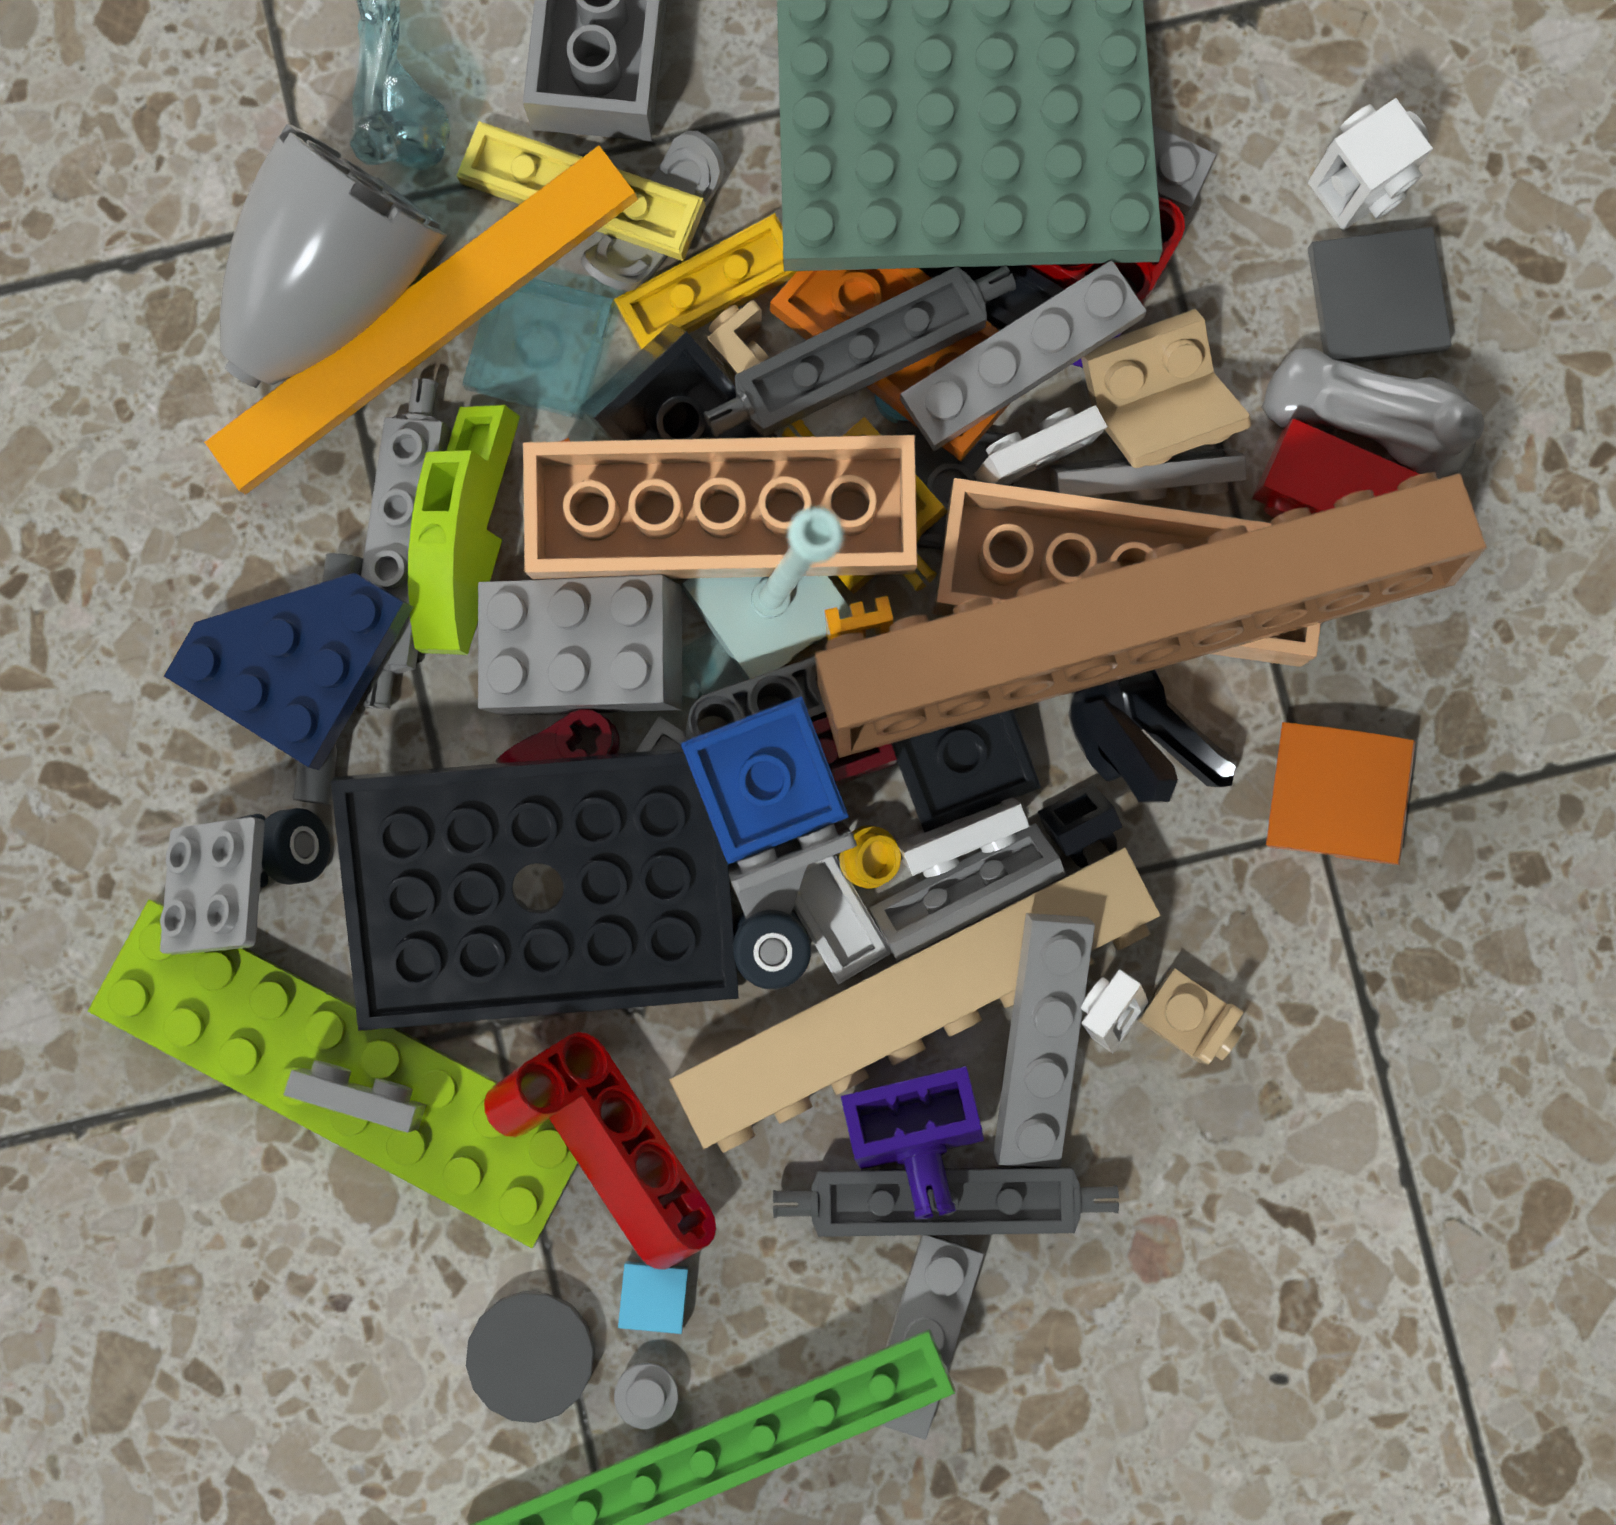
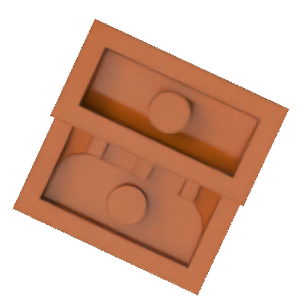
M1282 722L1266 846L1274 849L1333 855L1341 859L1400 865L1416 742L1410 739L1375 733Z

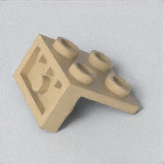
M1196 309L1113 338L1081 358L1091 407L1097 406L1108 426L1105 429L1133 468L1165 463L1174 455L1204 444L1209 445L1223 442L1232 434L1251 427L1250 415L1214 373L1205 319Z

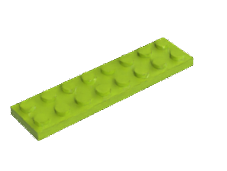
M148 899L87 1012L530 1248L535 1247L578 1165V1162L550 1119L519 1137H507L497 1132L489 1123L484 1110L486 1094L498 1083L497 1081L397 1028L358 1031L356 1006L246 948L178 955L162 953L160 951L162 932L160 919L164 904ZM314 1060L351 1070L349 1082L373 1088L375 1079H382L412 1088L413 1092L410 1100L426 1104L418 1130L407 1133L284 1096L291 1070L303 1068L311 1070Z

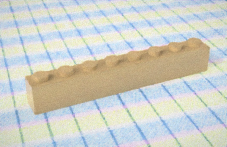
M1126 848L1120 849L669 1079L703 1149L715 1143L718 1144L722 1153L737 1147L756 1136L751 1126L752 1124L772 1114L775 1115L779 1124L813 1107L808 1097L809 1095L831 1085L837 1095L870 1078L865 1069L866 1066L885 1056L889 1058L892 1066L909 1059L926 1049L921 1039L922 1037L944 1027L948 1037L977 1024L982 1021L977 1009L999 998L1005 1008L1014 1005L1026 913L1088 917L1095 924L1091 951L1110 941L1113 942L1118 951L1150 935L1151 933L1146 923L1161 915ZM1092 956L1090 957L1089 966L1095 963Z

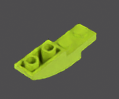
M506 405L460 407L447 450L426 452L416 490L408 549L409 604L413 606L410 613L414 648L421 653L468 655L478 623V582H490L502 543V539L488 531L487 526L521 417Z

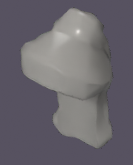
M1306 347L1294 350L1282 362L1267 386L1262 409L1268 417L1280 427H1286L1294 418L1303 423L1322 424L1355 433L1380 443L1396 461L1419 474L1434 472L1438 479L1455 475L1462 470L1472 455L1476 441L1481 437L1485 424L1481 410L1470 403L1464 393L1450 382L1433 377L1409 379L1381 374L1354 364L1333 360L1317 349Z

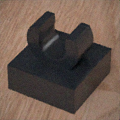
M1093 783L1038 811L1046 832L1064 854L1070 856L1080 868L1088 865L1087 859L1083 854V848L1098 840L1110 853L1117 850V839L1113 832L1121 829L1123 826L1114 806Z

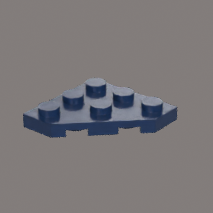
M351 573L194 622L164 677L308 768L320 770L411 613L413 606L356 573Z

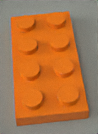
M919 268L797 271L771 300L770 312L805 340H808L932 278ZM986 321L984 329L866 388L917 427L900 401V394L999 332V330ZM1010 404L942 447L962 461Z

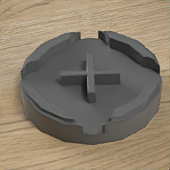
M522 1291L501 1298L479 1318L468 1339L466 1368L474 1392L489 1410L510 1421L538 1423L561 1415L580 1398L592 1375L595 1345L588 1323L571 1303L547 1293Z

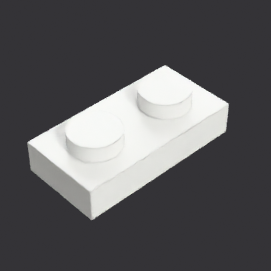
M1096 405L1078 414H1075L1071 407L1062 409L1047 417L1038 425L1041 429L1040 432L1025 439H1022L1019 432H1015L991 444L986 449L987 459L974 475L979 482L1009 485L1089 447L1108 426Z
M1014 797L1001 801V804L955 820L924 833V830L897 840L896 843L899 846L902 861L912 876L923 872L924 877H934L955 868L959 864L957 857L981 848L983 853H990L1005 848L1017 840L1016 832L1030 827L1021 804Z
M1119 969L1111 982L1104 977L1101 978L1082 1004L1081 1009L1087 1013V1016L1082 1021L1083 1026L1095 1042L1112 1054L1149 1003L1142 985Z

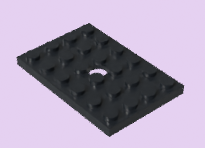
M682 748L337 776L331 780L358 1031L739 999L737 968L733 954L734 932L728 864ZM545 864L555 869L560 875L564 888L563 895L553 907L545 910H533L528 908L523 901L517 899L513 888L514 878L522 868L528 865Z

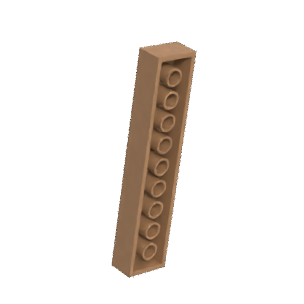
M1434 472L1420 474L1400 483L1397 486L1398 491L1374 497L1371 490L1359 491L1336 501L1334 509L1311 515L1309 508L1291 510L1275 517L1271 521L1272 526L1247 532L1245 526L1230 527L1211 535L1208 538V544L1184 550L1183 545L1180 543L1169 544L1150 551L1144 556L1145 561L1120 568L1117 561L1105 562L1084 570L1081 573L1082 579L1057 586L1054 579L1040 580L1020 588L1017 591L1018 597L997 603H992L990 597L975 598L957 605L953 609L954 615L929 621L926 615H915L893 623L889 627V633L865 639L862 633H851L834 638L825 644L826 650L815 653L818 686L839 758L1454 586L1487 548L1462 476L1459 473L1438 479Z

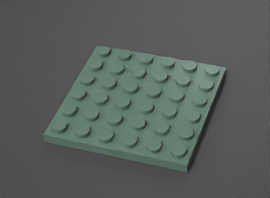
M777 0L784 271L1108 263L1111 260L1114 263L1159 262L1162 253V238L1143 0Z

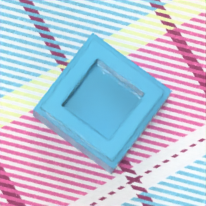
M626 1261L624 1263L618 1328L682 1334L689 1267L673 1266L666 1270L654 1269L646 1263Z

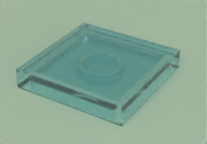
M532 279L480 319L463 379V387L468 391L583 420L585 412L580 406L589 399L615 307L614 300L609 297L551 282Z

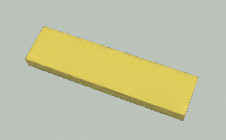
M478 121L456 177L462 185L521 204L580 160L582 156ZM618 169L639 200L597 230V232L684 261L706 207L704 199Z

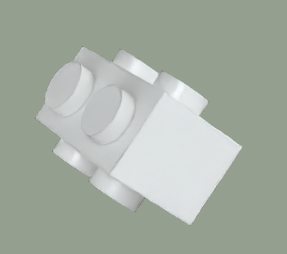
M1397 98L1377 111L1372 104H1369L1350 116L1340 126L1343 134L1335 138L1328 146L1325 155L1307 182L1342 231L1370 212L1375 219H1379L1405 200L1407 195L1404 192L1423 176L1418 168L1433 149L1428 142L1429 135L1421 119L1411 111L1406 112Z

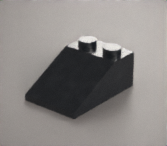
M671 323L580 406L610 441L779 438L775 433L763 437L762 433L754 428L748 420L719 434L717 437L713 435L711 427L708 426L705 420L704 412L736 398V389L689 333Z

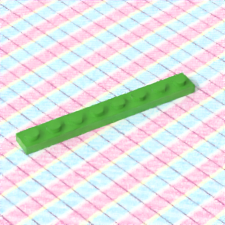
M928 1329L470 1525H646L953 1395L956 1389L932 1332Z

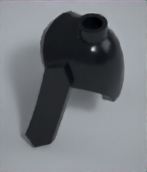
M1155 669L1071 693L1068 717L1073 735L1091 766L1106 781L1110 782L1123 777L1138 802H1170L1178 783L1174 765L1142 729L1207 787L1232 786L1237 761L1205 736L1166 698L1164 686Z

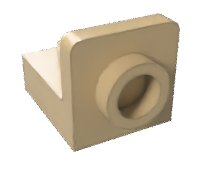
M751 300L741 309L736 305L727 308L711 323L708 329L711 332L706 338L708 356L734 386L736 374L769 359L766 352L755 341L752 340L747 345L743 342L762 325V309L754 300Z
M1171 968L1137 1021L1198 1063L1209 1064L1215 1056L1220 1060L1225 1059L1238 1042L1243 1029L1236 1024L1244 1011L1233 1004L1225 1003L1177 969Z

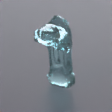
M356 0L361 16L357 24L360 48L358 73L352 98L353 125L350 146L355 156L366 165H379L392 161L419 170L432 167L441 161L450 138V122L444 106L436 98L426 93L398 61L400 0Z

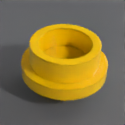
M872 825L861 826L853 830L852 833L857 846L843 851L839 855L840 867L845 878L852 884L867 889L877 888L889 882L897 874L901 864V852L894 837L887 830Z

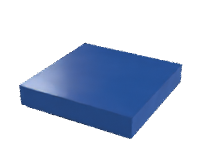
M802 696L681 742L682 749L727 864L848 818Z

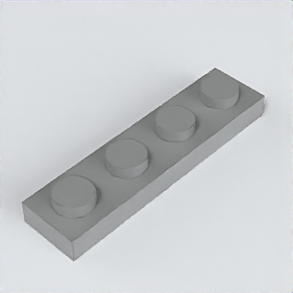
M1111 260L900 394V401L933 451H936L1144 319L1147 311Z
M1026 913L993 1156L999 1165L1060 1168L1083 1013L1081 1007L1085 999L1095 924L1088 917Z

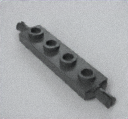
M1005 265L973 281L959 267H954L736 374V398L710 411H705V420L708 426L711 427V432L715 437L747 420L762 433L763 437H766L984 329L987 321L985 303L1015 290L1016 283L1013 275H1009L1010 270Z
M1072 1167L945 1168L952 1201L955 1203L956 1210L940 1216L934 1192L929 1190L928 1196L933 1218L919 1220L915 1219L914 1216L915 1209L905 1169L817 1170L811 1191L773 1190V1203H798V1205H773V1218L812 1216V1222L818 1237L1075 1233L1081 1217L1080 1213L1119 1212V1202L1116 1200L1093 1201L1094 1199L1119 1198L1117 1185L1113 1187H1080Z

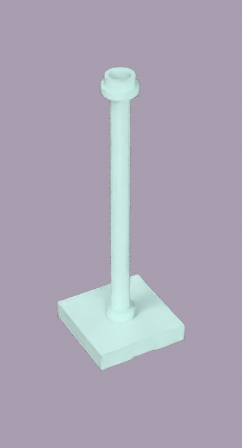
M811 507L802 510L794 517L788 529L790 548L770 577L690 578L682 584V590L746 680L783 668L800 652L812 644L816 645L827 637L826 609L837 607L840 619L850 617V607L828 576H803L812 563H821L829 560L841 547L843 541L842 525L839 519L827 509Z

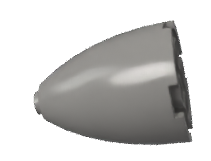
M286 124L281 134L278 135L260 167L246 198L232 238L223 278L220 306V351L229 360L225 369L243 383L257 388L261 381L274 385L303 372L331 356L364 332L414 282L447 236L439 230L440 225L432 217L380 178L375 179L345 158L339 159L342 155L339 151L311 134L289 124Z

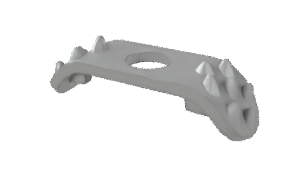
M687 130L673 139L663 162L649 180L701 197L707 206L716 193L725 169L723 156L716 143L708 136L699 131ZM605 234L598 243L584 252L581 263L585 270L599 283L617 290L631 291L645 283L667 256Z

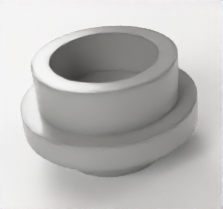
M640 1363L627 1369L619 1378L614 1392L615 1407L620 1417L627 1424L646 1430L657 1428L666 1423L675 1412L679 1397L678 1386L674 1377L664 1367L654 1363Z

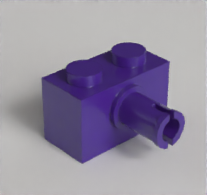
M967 1066L841 1096L854 1159L859 1168L863 1170L893 1162L904 1164L915 1209L914 1216L917 1220L933 1218L928 1196L929 1190L934 1192L940 1216L955 1211L956 1207L952 1201L942 1155L948 1149L984 1141Z

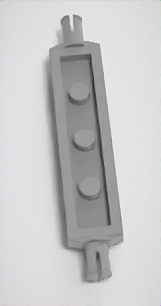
M420 378L412 379L407 414L384 418L361 571L362 577L408 604V549L417 485L426 452L446 451L451 428L433 417L438 383L425 378L422 380ZM410 614L367 687L365 702L363 703L365 707L390 710L394 674H401L416 669L418 650L414 648Z

